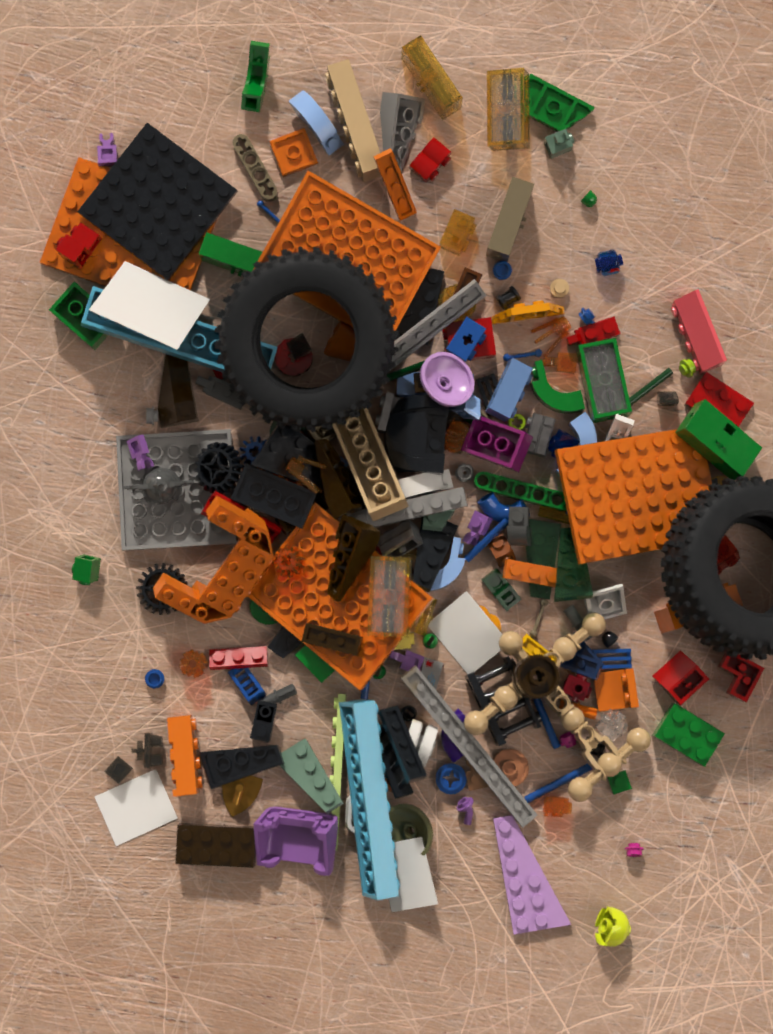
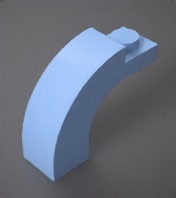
M303 90L288 101L297 116L308 125L329 156L344 145L334 125L307 92Z
M586 412L568 424L578 439V446L597 443L595 426ZM557 469L555 472L560 478L559 469Z
M453 537L450 559L447 565L439 570L430 591L446 587L460 574L465 563V558L458 557V554L462 555L464 548L461 538Z

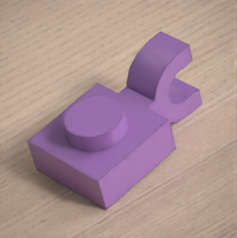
M144 434L137 435L126 441L132 459L137 461L138 471L154 467L152 459L146 456L149 450Z
M475 510L467 527L471 529V532L465 535L463 541L476 546L479 543L480 536H486L493 518Z
M406 650L405 655L392 651L389 655V658L401 662L399 668L409 671L414 666H417L420 670L425 658Z

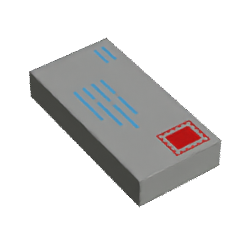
M425 658L421 672L436 690L443 663Z

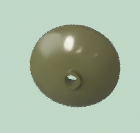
M403 803L391 807L389 819L393 826L391 832L392 840L398 842L422 837L425 849L421 855L427 854L433 842V829L427 815L420 808L412 804Z

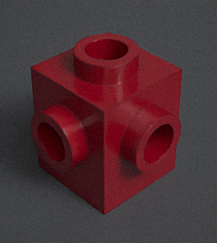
M568 674L562 690L571 701L578 703L579 700L584 701L585 698H589L592 688H590L591 683L587 682V677L577 674L576 677ZM576 685L580 686V690L578 692L575 691Z

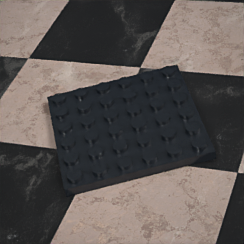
M146 123L77 212L169 281L238 190L149 123Z

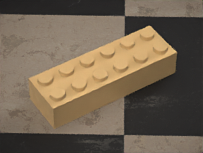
M347 59L328 65V72L325 73L328 89H332L331 97L334 107H338L337 115L341 125L344 124L343 133L346 142H350L349 151L351 158L357 161L355 162L358 178L362 177L363 182L381 177L374 160V156L380 154V150L350 61Z
M362 407L358 410L361 414L359 417L356 418L354 416L351 418L349 416L345 418L346 424L332 423L368 512L374 522L407 508L409 505L367 407L365 409Z

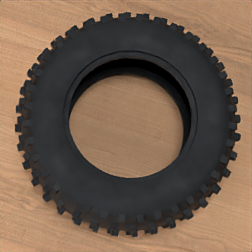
M298 247V252L296 253L284 249L282 250V256L267 255L269 261L265 263L255 262L253 264L255 267L253 271L243 272L241 275L244 279L240 283L232 284L231 288L234 292L231 296L227 295V297H224L223 301L227 305L225 310L218 312L217 317L222 318L221 325H217V328H215V332L220 333L219 340H216L215 349H220L221 355L218 356L217 363H223L225 369L222 371L223 379L229 378L231 382L229 385L230 392L237 391L240 395L238 398L240 400L239 403L242 406L246 403L251 406L249 409L252 412L251 414L255 416L259 412L263 415L262 419L265 420L264 422L270 424L271 420L276 421V425L280 426L281 429H284L285 425H290L291 429H295V432H300L301 427H307V430H311V432H316V427L322 426V429L330 430L332 429V423H342L344 425L346 424L345 418L349 416L351 418L354 416L356 418L359 417L361 414L358 410L362 407L364 409L366 407L370 408L372 406L370 400L373 397L381 396L383 392L380 390L382 384L385 385L386 382L390 381V378L387 377L388 371L396 366L392 358L393 355H396V352H399V348L394 347V340H397L399 331H394L393 328L397 317H391L389 311L392 305L391 300L385 302L383 297L385 289L383 287L379 289L376 287L373 274L367 277L361 264L355 267L351 264L350 257L345 255L343 259L337 258L338 255L334 254L333 250H330L328 255L323 254V251L319 250L318 247H314L313 252H307L303 247ZM303 291L320 292L337 301L349 315L355 332L354 353L346 370L331 383L314 388L297 387L276 376L263 357L260 343L261 328L271 308L284 297Z
M739 476L735 482L734 479L730 480V478L722 480V486L713 483L708 486L709 490L697 492V498L693 497L687 501L686 507H682L679 513H677L676 517L678 519H673L672 526L665 536L669 540L662 547V552L665 553V556L661 558V567H664V572H661L662 582H666V586L663 588L665 596L670 597L668 603L672 605L670 607L672 612L676 611V618H680L678 621L681 625L684 624L683 627L686 630L690 628L688 633L691 636H694L697 640L701 638V644L709 647L713 645V650L716 652L727 651L726 655L733 658L740 654V657L744 658V660H751L753 655L755 658H759V660L767 659V654L773 655V606L765 613H756L737 604L728 595L720 581L717 569V554L722 538L735 523L756 527L773 540V479H767L764 482L762 477L754 476L749 481L748 477Z

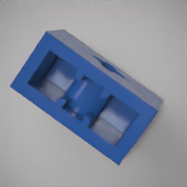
M466 316L447 346L446 352L458 356L465 363L467 360L471 361L477 352L474 350L477 344L482 345L487 337L484 334L486 328ZM471 338L472 344L468 343L465 345L464 339Z

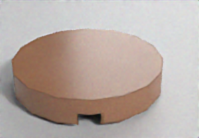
M510 748L503 749L493 757L492 760L514 786L524 782L528 776L529 765L526 757L521 752Z

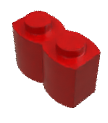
M433 137L412 161L409 169L426 183L429 180L433 181L439 174L438 169L441 166L445 167L452 159L450 157L451 151Z

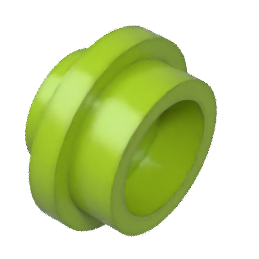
M683 359L680 361L679 371L683 376L690 378L696 372V367L692 360Z

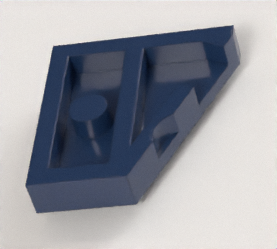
M583 641L579 644L581 649L576 652L574 658L564 661L560 667L597 681L604 663Z

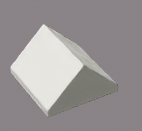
M622 584L582 594L587 614L595 612L602 615L604 619L627 614Z

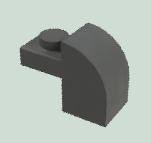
M509 507V526H507L509 545L531 546L532 527H529V507Z

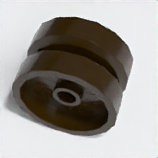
M540 654L522 659L516 664L512 672V683L517 693L524 698L532 700L547 697L553 693L560 679L559 669L555 662L549 657Z

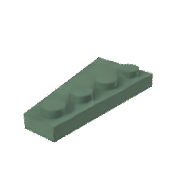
M306 738L281 753L285 764L279 766L327 814L344 804Z

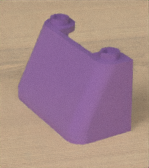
M270 807L253 824L257 865L273 868L281 860L312 864L314 865L315 873L320 876H329L332 873L338 832V817L336 815L284 807Z

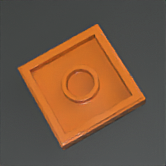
M305 128L269 141L283 177L318 164Z

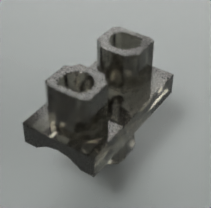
M145 733V747L143 748V741H137V748L131 749L132 753H137V760H143L144 753V768H152V766L163 764V755L153 754V747L163 746V736Z

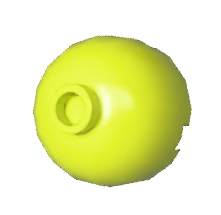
M613 907L600 910L595 922V926H599L598 933H595L597 943L610 947L621 945L631 932L627 916L621 910Z

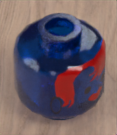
M614 249L599 252L597 258H595L597 272L603 276L619 273L620 266L623 265L621 254L617 255Z

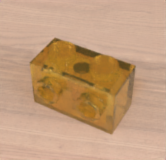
M454 209L439 246L458 256L461 255L462 251L466 252L469 245L467 238L469 234H474L477 224H474L475 217Z

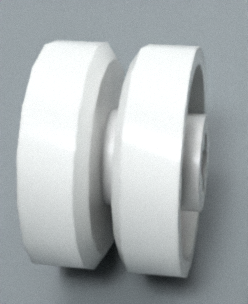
M412 719L409 733L425 768L429 756L431 757L435 747L438 727L428 725L424 735L420 734L423 727L422 722Z

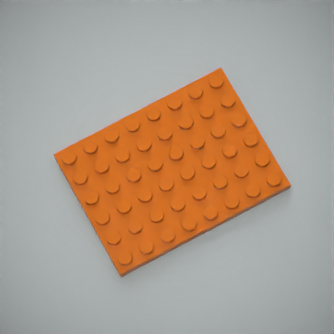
M78 157L39 263L105 287L125 261L162 277L77 212L111 169ZM216 221L209 228L208 233L212 234ZM80 222L102 238L81 270L63 259L55 250L57 248V241L66 234L71 236V230L75 225L78 226ZM205 235L169 281L192 290L202 262L199 251Z
M307 171L258 262L265 263L269 261L267 257L269 254L277 257L282 256V250L284 249L296 253L298 252V247H303L307 252H313V248L318 247L319 250L323 251V254L328 255L330 250H333L334 254L338 255L337 258L343 259L346 255L350 257L349 260L353 266L357 267L359 264L363 266L362 269L367 277L373 274L375 277L374 284L378 289L381 287L385 289L383 291L385 294L383 295L385 302L391 300L392 303L389 310L391 317H397L395 324H393L394 331H396L441 246L312 172ZM314 291L293 293L294 296L353 328L349 315L333 298Z
M677 429L555 450L578 565L661 550L665 542L669 540L665 536L672 526L673 519H678L676 517L677 513H679L682 507H686L687 501L693 497L697 498V492L709 490L708 486L712 484L707 459L675 433Z
M315 502L303 529L295 527L274 554L272 564L263 571L262 578L254 584L248 597L300 641H302L306 623L363 637L359 656L304 643L357 689L362 691L434 598L399 569H397L396 590H385V566L388 560L376 551L373 552L342 600L339 602L332 598L327 592L330 572L335 567L333 552L337 551L339 539L335 538L340 521L334 519L329 512ZM384 605H395L394 633H382Z

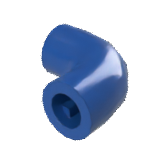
M493 492L486 494L477 502L482 511L498 523L504 518L509 521V507H527L521 499L513 504L504 505L498 501Z

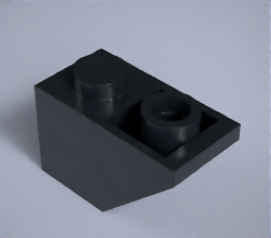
M258 700L250 736L251 739L265 742L271 741L277 704Z

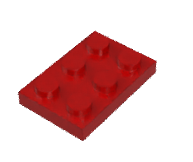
M705 372L685 402V405L692 409L695 403L706 399L738 427L754 404V402L708 372Z

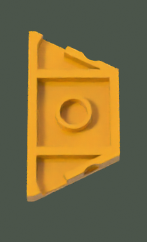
M535 301L533 305L525 306V303L515 304L513 308L492 316L491 319L492 324L565 315L563 306L544 303V301Z

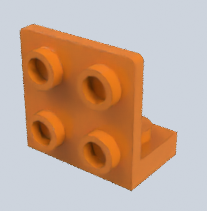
M633 668L600 672L597 681L594 680L599 712L639 707Z

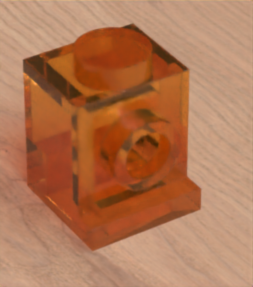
M544 796L543 816L548 817V813H551L552 817H563V814H571L572 802H569V798Z

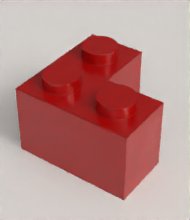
M80 222L78 226L75 225L71 230V236L66 234L57 241V248L55 250L63 259L81 270L102 238Z
M726 652L718 665L719 668L734 675L726 693L741 702L748 701L765 669L751 660H744V658L740 657V654L733 658L727 656Z

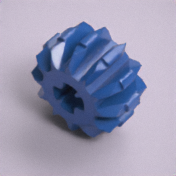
M251 436L250 444L244 440L243 443L247 447H240L239 449L245 452L240 455L243 459L246 458L243 463L248 464L250 461L252 463L255 457H253L251 450L255 451L258 448V451H260L267 440H264L261 444L260 436L257 437L256 442H254Z

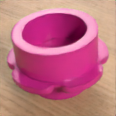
M571 731L559 737L561 746L570 748L576 745L577 740L574 734H571Z
M629 843L625 850L629 857H641L644 848L640 847L639 843Z

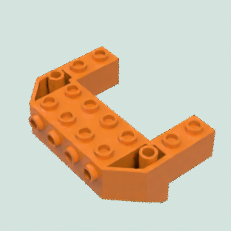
M219 496L214 498L206 510L208 521L236 535L239 541L209 584L206 586L196 580L193 586L190 587L163 573L153 587L156 599L203 624L231 618L234 612H238L244 598L251 594L252 587L256 582L260 581L263 571L272 564L274 559L265 521L251 509L246 508L244 511Z

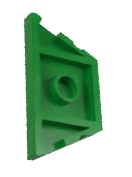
M533 74L529 75L528 117L559 132L569 129L593 112L594 106Z

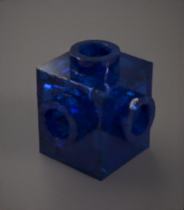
M559 428L556 435L550 438L548 449L552 452L551 456L556 459V449L578 446L579 441L576 437Z

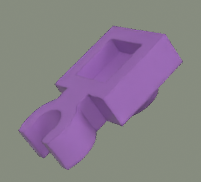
M110 133L109 140H104L103 134H100L99 139L102 146H97L98 165L113 166L117 161V146L113 145V133Z

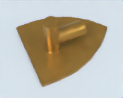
M249 776L222 786L223 799L232 817L242 813L251 806L261 789L262 778Z

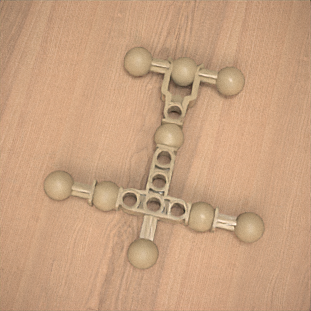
M595 612L587 614L583 618L582 628L573 635L569 633L565 637L557 639L554 642L553 648L544 656H551L557 667L564 661L573 659L576 652L581 649L579 644L589 636L598 637L603 634L606 628L604 617ZM507 631L501 635L499 648L504 654L513 655L518 662L528 657L522 648L523 640L517 632ZM512 682L498 688L494 696L489 698L491 703L482 711H471L466 715L464 727L467 732L472 735L483 734L488 728L489 719L498 712L503 714L506 710H511L517 705L518 699L522 696L517 693ZM559 685L553 693L543 697V700L551 710L558 713L557 716L560 717L562 726L566 730L571 731V734H574L575 739L583 749L581 752L582 757L594 770L585 778L576 777L569 783L568 793L574 801L584 802L588 800L592 794V787L600 780L606 781V777L617 775L621 770L622 764H627L626 758L634 751L643 752L650 746L651 737L649 732L644 728L638 727L630 730L627 735V742L617 749L609 737L599 735L594 728L587 725L588 722L585 721L583 712L570 703V699ZM559 698L564 701L562 709L556 706V701ZM583 729L589 732V737L586 740L581 737ZM602 742L610 752L602 754L597 763L590 752L592 749L597 748L598 743Z

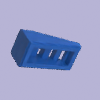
M249 668L231 669L228 672L250 705L255 704L259 698L266 696V692ZM242 670H245V671H246L245 673H243V674H242L241 676H239L238 678L235 677V676H236L238 673H240ZM246 677H250L247 681L240 684V682L244 680ZM254 682L255 685L245 691V688Z

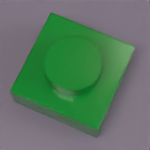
M626 770L620 771L614 777H607L613 795L632 789Z

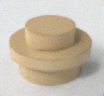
M556 279L551 283L550 291L557 298L565 297L569 292V284L564 279Z

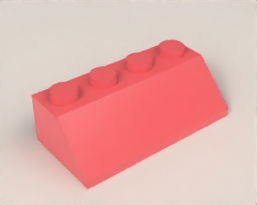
M699 289L675 300L672 303L671 312L674 318L677 317L679 321V332L685 336L687 341L685 342V347L688 353H691L693 356L692 361L695 364L696 371L698 370L702 374L722 366L727 361V358Z

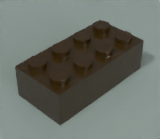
M178 824L175 864L254 868L256 859L254 826Z

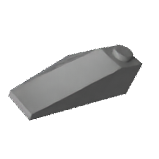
M383 92L380 108L383 152L391 148L400 171H402L409 154V144L416 136L414 133L416 126L421 123L423 118L425 99Z

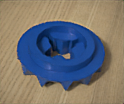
M448 763L438 769L436 784L442 792L456 794L465 787L467 777L461 766L455 763ZM451 770H453L454 777L459 779V781H453L451 787H449L448 780L443 777L449 776Z

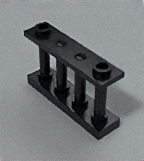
M509 656L503 658L504 665L480 676L478 674L475 675L474 672L465 675L480 711L491 703L489 698L493 697L496 691L483 693L481 685H483V682L509 671L512 678V672L516 666L513 658L510 659ZM522 696L513 709L506 710L503 714L498 712L489 719L488 728L496 746L506 744L505 739L508 735L531 724H533L535 729L540 728L542 720L537 711L534 712L529 699ZM525 706L529 715L528 718L504 729L499 728L497 721L500 717Z
M397 705L382 709L378 713L382 721L380 725L381 733L379 734L380 742L383 746L382 762L385 764V775L395 799L412 795L414 792L410 783L427 777Z

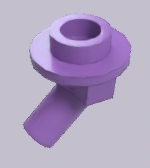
M463 797L458 801L457 810L465 812L464 824L471 825L472 806L474 802L472 797Z

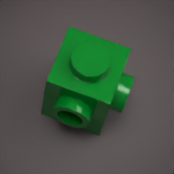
M85 554L75 557L72 566V580L79 581L81 585H90L98 581L101 558Z

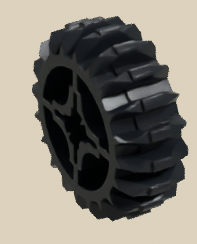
M219 442L207 445V449H201L202 454L197 455L199 461L194 462L198 466L193 470L198 473L195 477L196 480H200L198 485L203 486L205 491H210L212 494L215 491L224 494V492L229 493L231 488L235 489V482H238L239 475L242 473L240 469L244 467L243 464H240L243 460L242 457L238 456L240 452L234 450L233 446H228L227 443L220 444ZM214 466H216V467H219V466H220V468H222V469H224V470H218L217 468H214Z
M162 563L161 569L158 564H154V571L151 567H148L149 574L142 572V575L146 577L145 580L138 579V582L143 583V585L136 586V589L142 590V593H138L137 597H144L140 604L147 602L148 604L145 606V609L148 610L152 606L151 613L153 614L156 613L157 609H159V615H163L164 609L167 614H171V606L165 605L160 600L159 605H157L149 598L148 591L154 592V585H148L150 580L158 574L161 577L163 573L170 574L180 582L185 577L184 574L178 576L180 572L178 568L172 572L174 566L171 564L168 570L165 563Z

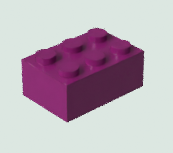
M481 416L479 420L473 419L461 450L471 456L519 473L533 437L524 431Z

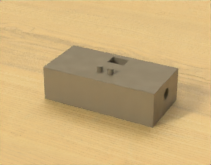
M512 177L487 248V257L508 262L519 228L523 229L524 227L521 222H525L527 219L524 217L533 191V183Z

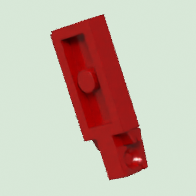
M615 316L574 330L575 335L567 337L566 340L568 346L577 343L581 345L619 336L620 331Z

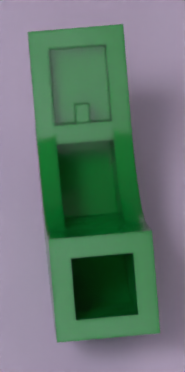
M251 40L248 72L242 92L241 110L260 113L268 77L270 43Z
M543 361L534 362L532 375L533 378H537V381H532L530 385L536 398L545 407L564 414L585 410L581 390L570 393H561L554 390L547 381Z

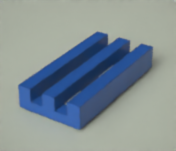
M631 649L592 650L595 654L626 653V656L599 657L601 661L627 660V664L603 665L602 669L632 668Z

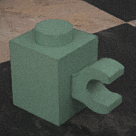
M566 129L546 136L544 139L545 147L551 159L572 151L573 144L575 143L572 134H568Z

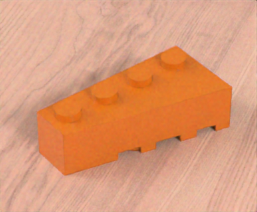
M728 582L722 584L728 595L737 604L743 606L736 584L730 586ZM669 603L666 604V608L654 612L661 634L682 628L684 625L680 624L678 621L680 618H676V611L672 612L670 608L672 605H669Z
M192 715L168 717L169 744L172 745L170 761L171 764H174L171 775L173 783L176 784V789L173 790V797L197 794L200 792V788H203V779L198 774V769H201V760L196 755V749H199L198 738L194 736V730H197L196 718L193 719Z

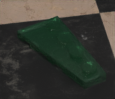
M529 519V527H532L531 546H526L527 563L555 568L561 524ZM529 583L530 597L550 600L552 587Z
M561 528L554 602L591 599L593 591L587 563L578 565L571 528Z

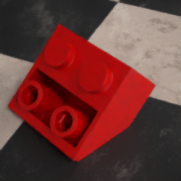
M681 650L652 675L678 705H682L709 680L705 673Z

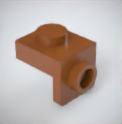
M504 533L495 537L488 544L499 568L504 566L505 559L516 560L513 549L509 545Z

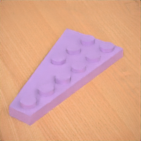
M513 815L493 818L513 934L571 925Z

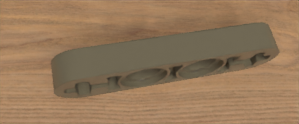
M244 134L235 136L233 139L234 149L261 197L269 202L275 200L278 194L277 188L249 138ZM239 140H242V142L246 141L244 143L247 149L245 153L241 146L237 147ZM249 155L255 156V163L247 164L245 162L246 157ZM258 171L265 173V178L261 181L254 178L255 173ZM265 183L267 184L269 190L273 189L272 196H269L268 194L264 195L266 193V190L263 186Z

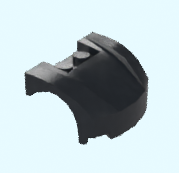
M411 395L401 398L396 402L389 414L384 433L385 451L394 471L397 473L424 472L436 475L443 474L446 424L449 414L448 406L435 402L429 395Z

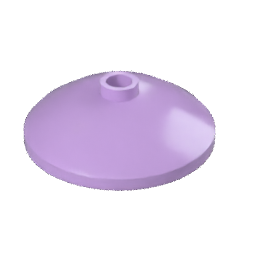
M437 352L430 355L423 362L420 370L421 383L425 392L435 402L448 407H456L464 404L471 397L474 391V377L468 365L461 358L448 352Z

